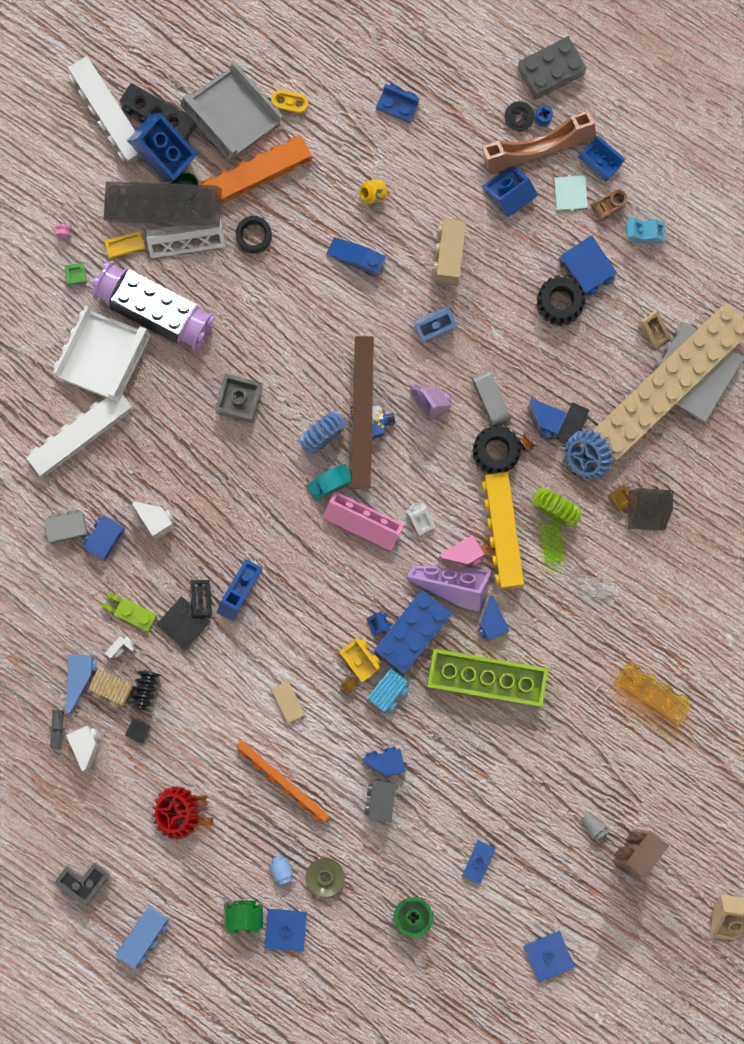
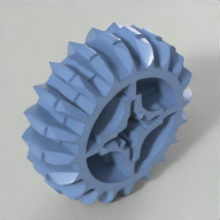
M337 411L328 413L299 439L301 448L308 455L318 452L344 430L347 422Z
M594 429L577 431L569 437V441L565 444L567 448L564 450V453L567 456L564 459L569 461L567 466H571L573 468L571 473L577 472V477H583V480L590 479L592 481L600 479L613 466L611 463L614 459L611 456L613 450L609 449L611 443L605 442L606 437L600 438L601 432L595 434ZM581 442H584V446L579 448Z

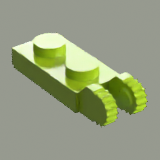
M109 592L107 593L108 599L119 602L117 609H114L110 605L102 603V608L147 632L150 631L157 614L124 598L121 599Z

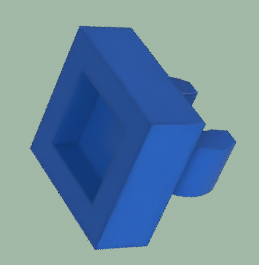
M381 611L366 618L373 636L383 633L392 626V623L387 624L384 619L388 616V613L382 614Z

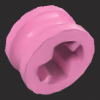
M65 224L55 225V229H57L54 232L55 236L71 237L69 231L72 230V226Z

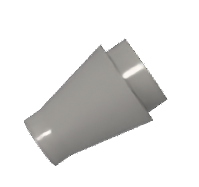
M590 812L581 819L592 840L595 839L598 842L609 833L607 826Z

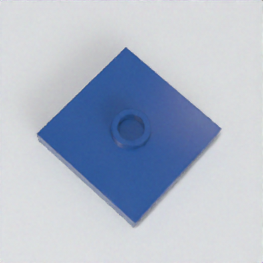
M268 908L265 948L304 951L307 912Z
M560 931L524 945L539 983L575 967Z

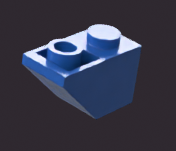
M395 746L384 749L385 753L377 755V751L365 754L366 758H363V763L387 777L406 772L401 750H396Z

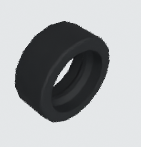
M248 216L241 220L236 228L238 245L248 253L264 251L272 240L269 223L259 216ZM250 224L260 225L264 229V240L258 245H249L243 239V231Z

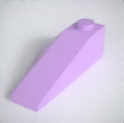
M415 384L411 386L410 390L431 421L451 408V398L446 392L443 393L441 389Z

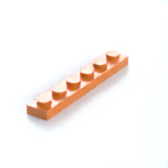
M241 740L236 745L239 748L237 752L245 759L250 757L254 761L252 765L260 772L264 769L268 773L267 778L274 784L279 782L283 786L281 790L289 797L293 794L298 799L296 803L304 810L308 807L313 812L311 814L313 818L318 822L321 820L326 822L330 816L246 743Z

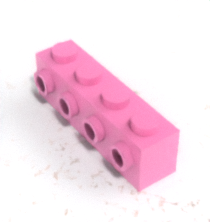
M336 491L323 515V519L330 523L338 525L389 551L393 550L405 525Z

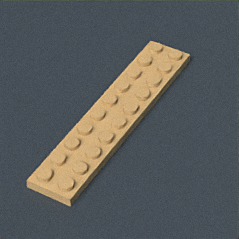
M728 302L721 306L594 429L595 434L601 432L600 438L606 437L605 442L611 443L609 449L613 450L611 456L614 457L615 461L628 451L744 339V319Z

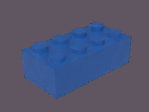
M421 590L374 649V652L401 674L405 675L451 617L452 613Z

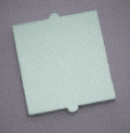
M568 175V177L554 178L557 211L588 209L585 176Z

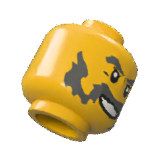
M379 179L365 181L359 190L360 198L367 205L383 203L388 193L385 183Z

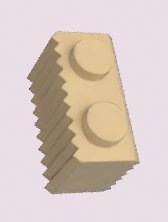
M98 669L88 690L92 691V696L100 700L102 697L109 699V704L119 708L120 705L125 707L134 685Z

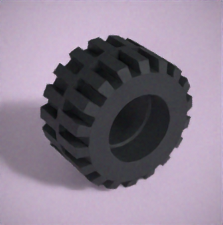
M556 275L555 278L551 277L542 284L537 296V309H539L540 316L543 315L546 322L550 321V324L554 325L556 323L558 326L563 324L569 325L581 315L586 296H584V289H581V284L579 282L576 283L573 277L569 279L567 275L563 277ZM557 291L567 293L572 300L571 307L566 310L554 308L550 302L551 294Z
M492 425L487 429H483L477 435L472 450L473 459H475L477 467L479 466L483 472L486 471L488 474L508 472L517 464L521 455V445L519 438L515 436L516 433L514 431L511 432L510 428H503L502 425L497 427ZM493 440L502 441L508 448L506 458L500 461L490 459L485 452L486 445Z

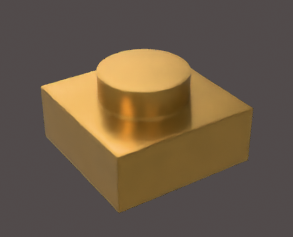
M621 485L607 496L618 512L634 501L625 485Z

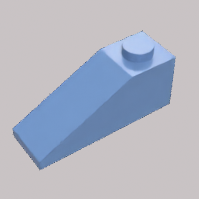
M68 655L66 713L68 714L73 713L93 677V672L97 670V660H94L92 655Z

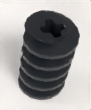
M147 670L138 671L137 674L142 678L135 679L139 686H133L137 693L131 694L135 701H129V704L134 708L151 712L147 707L154 704L149 699L156 698L151 692L158 691L153 685L160 684L156 677H161L162 675Z

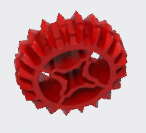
M173 786L172 788H166L164 792H160L158 794L159 798L154 800L157 805L151 807L155 810V813L151 816L156 818L153 824H158L156 830L162 831L163 836H168L169 839L186 838L189 834L195 832L194 828L199 826L197 820L202 818L198 816V813L202 810L198 809V805L201 802L195 801L197 796L191 795V790Z

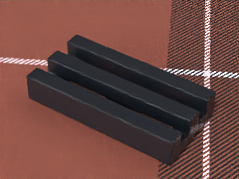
M191 580L192 619H196V617L212 618L210 580ZM195 584L198 586L199 612H197ZM202 584H205L207 612H204Z

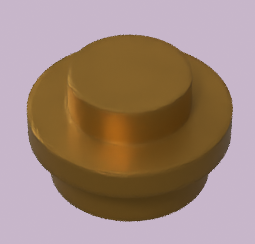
M349 676L341 682L342 687L340 690L346 694L351 693L358 686L356 678H350Z

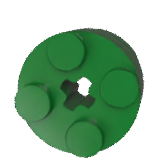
M408 897L396 906L394 922L397 929L405 936L419 937L425 934L432 926L433 912L428 903L423 899ZM412 912L419 916V919H415V922H411V919L408 918V915H411Z
M236 900L234 905H229V902L224 903V928L227 929V933H239V930H247V933H258V930L263 927V902H259L258 905H256L254 900Z

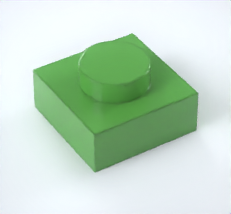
M84 263L65 265L68 285L87 283Z

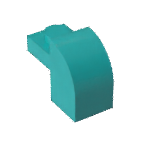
M343 464L317 476L307 486L316 502L352 483V474L347 465Z

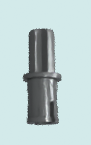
M52 710V725L49 729H51L50 747L54 749L62 747V733L65 730L63 728L64 710Z

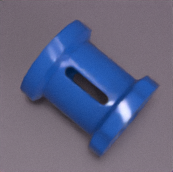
M546 105L540 106L536 112L535 122L541 127L548 126L553 116L552 109ZM541 113H543L544 116H547V119H544V117L541 116Z

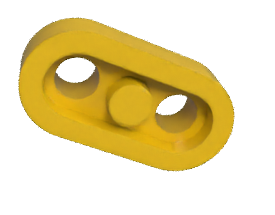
M277 90L271 96L272 105L279 110L302 114L308 109V99L303 94ZM280 98L284 99V102L281 104L277 102ZM301 102L303 105L302 107H297L296 103Z

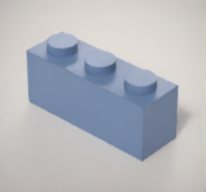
M149 905L115 956L134 969L137 966L141 967L147 959L145 954L148 949L153 950L158 943L156 939L158 934H163L168 928L169 924L167 921L169 918Z

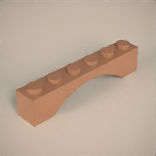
M589 110L570 116L556 129L540 137L520 142L499 140L481 146L485 165L489 174L593 140L596 137L595 123Z

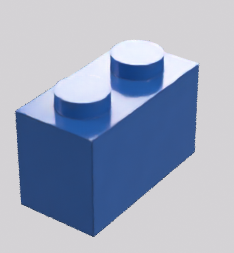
M104 515L95 522V530L92 535L90 533L87 535L83 542L85 544L83 548L106 561L125 528Z

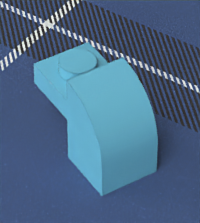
M635 217L627 218L626 233L627 237H629V242H665V223L657 219L641 221Z

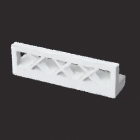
M221 218L146 230L150 258L225 247ZM219 234L221 242L212 243L208 239L211 235ZM192 238L202 240L199 245L195 246L189 243ZM174 241L183 243L180 248L176 249L170 246ZM161 244L165 247L162 251L153 252L152 245Z

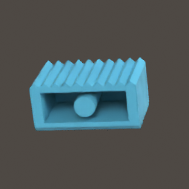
M390 668L367 697V700L384 713L387 710L391 713L398 704L395 702L398 696L403 697L410 689L407 687L409 682Z

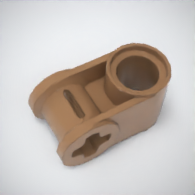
M617 189L591 203V208H594L599 216L598 220L603 221L623 209L627 202V194L625 191ZM620 196L624 201L618 204L614 202L613 198Z

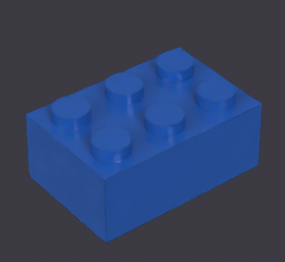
M161 113L151 114L127 140L164 182L174 181L198 155Z

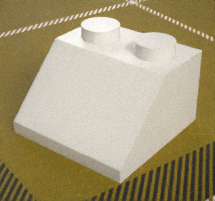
M139 502L132 503L155 540L175 528L173 525L175 520L168 510L164 511L162 507Z
M87 725L66 735L81 770L85 772L91 769L100 745L98 740L101 739L97 729Z

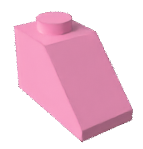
M471 535L441 553L439 557L444 561L465 566L472 564L474 567L483 561L482 557L485 554L474 536Z

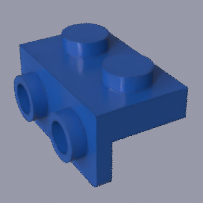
M598 135L578 156L581 161L606 182L619 170L625 161V158Z

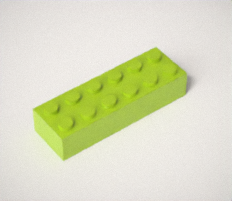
M433 649L427 688L541 708L543 706L549 668Z

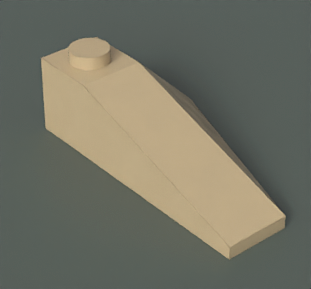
M720 894L713 910L711 938L736 940V936H744V898Z

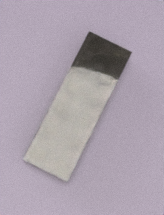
M106 181L104 220L111 223L220 227L222 188L217 185Z

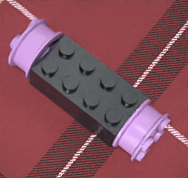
M114 261L105 262L100 277L97 276L92 284L94 287L92 292L94 299L100 298L106 301L107 306L111 310L176 344L182 341L192 346L194 351L202 348L205 341L203 338L206 334L209 335L214 325L212 323L215 317L212 312L210 314L205 313L199 309L198 305L130 269L125 268L123 270L115 266Z

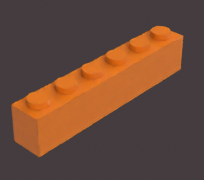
M294 136L283 145L273 146L265 154L261 152L248 162L242 161L238 163L236 168L232 170L226 169L215 178L209 177L205 179L200 187L210 208L213 209L312 161V155L303 137Z

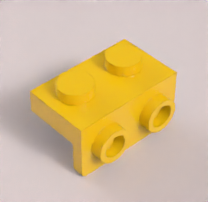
M357 637L353 642L340 650L339 653L361 683H363L381 669L379 667L381 662L375 654L371 656L368 652L370 647L364 639L359 640Z

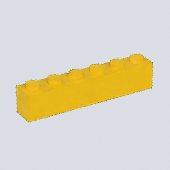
M508 472L485 475V480L482 481V490L487 493V499H484L485 510H489L490 518H487L488 529H492V537H489L490 547L495 550V555H492L493 567H497L498 574H495L496 586L500 585V591L523 588L524 580Z

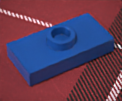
M477 840L462 876L480 884L496 848Z

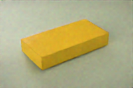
M141 231L104 240L109 260L146 250Z

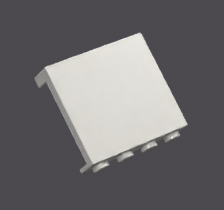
M86 306L84 311H81L76 327L71 330L68 343L62 348V355L59 361H56L54 364L53 373L59 380L119 402L151 335L146 328L140 326L137 329L93 312L89 306Z

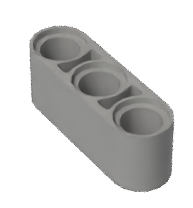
M487 370L473 376V384L491 425L496 427L510 421V414L491 371Z

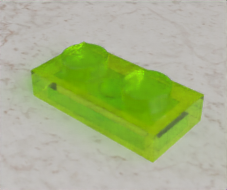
M559 523L540 525L545 564L565 561Z

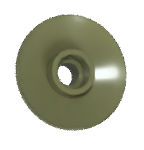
M317 859L307 869L306 884L310 891L317 896H333L341 890L344 884L345 875L343 868L333 859ZM325 873L329 875L327 881H323L321 878Z

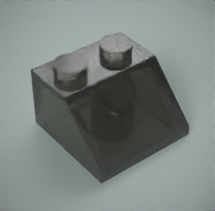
M645 488L629 490L628 529L665 531L673 510V490Z

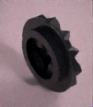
M517 101L507 107L504 118L506 125L512 130L520 132L527 130L533 124L535 115L529 104ZM523 110L522 117L524 120L520 119L516 123V116L514 114L518 115Z

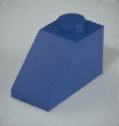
M493 596L488 599L480 622L481 628L478 629L483 639L486 638L488 642L510 631Z

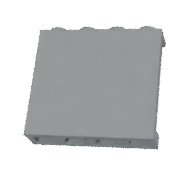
M234 61L228 70L193 95L189 93L185 95L180 105L229 161L279 126L283 117L280 110L270 103L268 97L261 93L255 82L245 75L244 70L237 66Z
M686 322L682 327L678 326L673 334L676 338L673 343L668 342L663 350L666 352L664 358L659 357L654 368L657 369L697 329ZM731 350L675 406L696 417L699 423L704 424L744 357Z

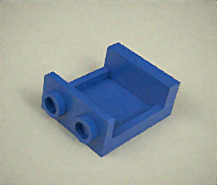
M592 235L560 255V262L567 267L575 281L581 284V289H584L585 292L584 296L588 294L592 296L599 291V287L603 284L608 286L615 281L614 277L617 272Z

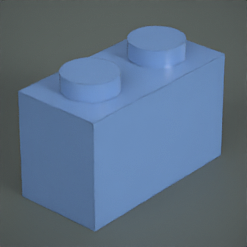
M448 306L413 321L422 342L457 326Z

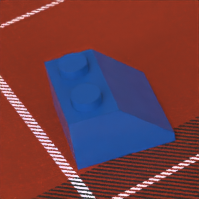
M515 166L505 169L482 186L497 208L507 217L515 214L517 210L538 196L531 180Z
M531 398L527 408L537 432L546 440H555L567 413Z

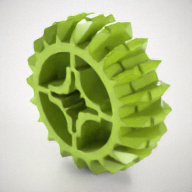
M539 488L531 502L542 514L567 527H574L582 515L580 508L546 488Z

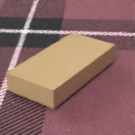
M289 681L271 689L288 724L305 716Z

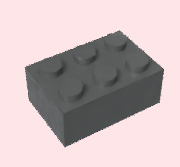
M567 36L520 60L518 70L536 100L585 75L586 66L570 37Z

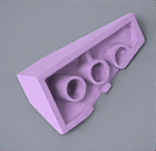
M413 566L407 576V580L461 608L480 612L486 600L492 571L476 567H467V570H456V567L449 566V569H439L437 566Z

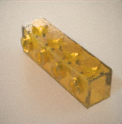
M625 663L613 684L676 725H680L692 706L689 703L690 699L682 694L676 695L672 692L674 689L665 683L663 685L656 682L657 678L647 672L645 675L639 671L641 668L635 663Z

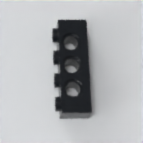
M130 83L119 101L125 113L129 115L135 114L142 123L157 111L161 112L169 123L177 121L178 125L174 128L186 142L197 126L187 114L133 83ZM140 102L146 103V106L142 109L136 107Z

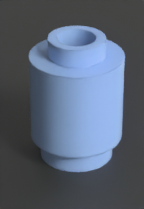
M281 855L271 859L272 863L269 866L275 882L277 881L278 885H282L292 881L293 872L287 857L283 859Z

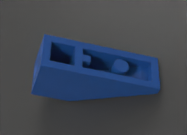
M336 237L333 238L326 253L328 256L377 278L386 261L385 255Z
M245 559L220 601L217 614L234 622L261 573L262 567Z

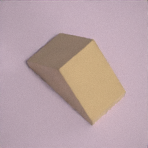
M657 310L641 320L638 325L656 349L671 338Z

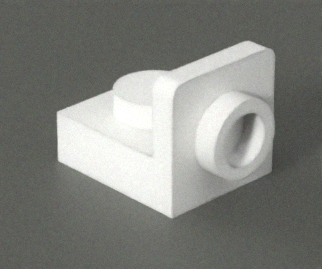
M423 503L413 504L406 511L419 536L436 527L427 507Z
M120 636L105 654L110 659L118 658L124 652V645L134 652L136 650L133 647L135 643L127 636L124 639Z

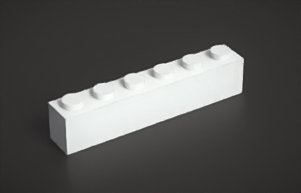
M86 56L68 67L70 72L68 75L73 85L77 83L79 86L78 93L81 98L88 100L90 112L93 116H98L100 119L97 121L103 131L107 130L110 136L107 138L113 147L116 145L120 150L117 154L122 162L127 161L128 165H131L142 157L127 142L135 132L134 128L89 58Z
M123 394L119 402L108 398L101 402H95L90 406L91 410L76 416L75 422L71 425H64L59 430V434L55 437L53 435L48 437L44 441V445L39 449L38 447L32 449L26 459L39 476L44 478L132 412L134 409Z

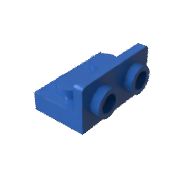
M385 84L376 109L411 123L419 105V98L415 93L410 91L406 93L394 84Z

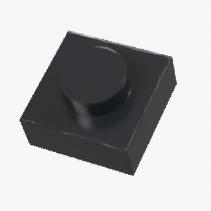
M133 718L125 736L143 744L151 726Z

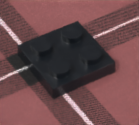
M181 596L156 625L180 647L186 650L207 627L210 621L206 617L192 619L191 604Z

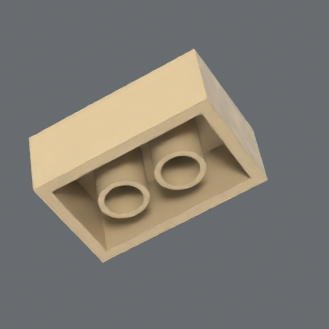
M443 219V225L439 224L437 240H441V242L436 244L435 258L438 259V262L434 261L433 277H436V283L459 284L466 221Z

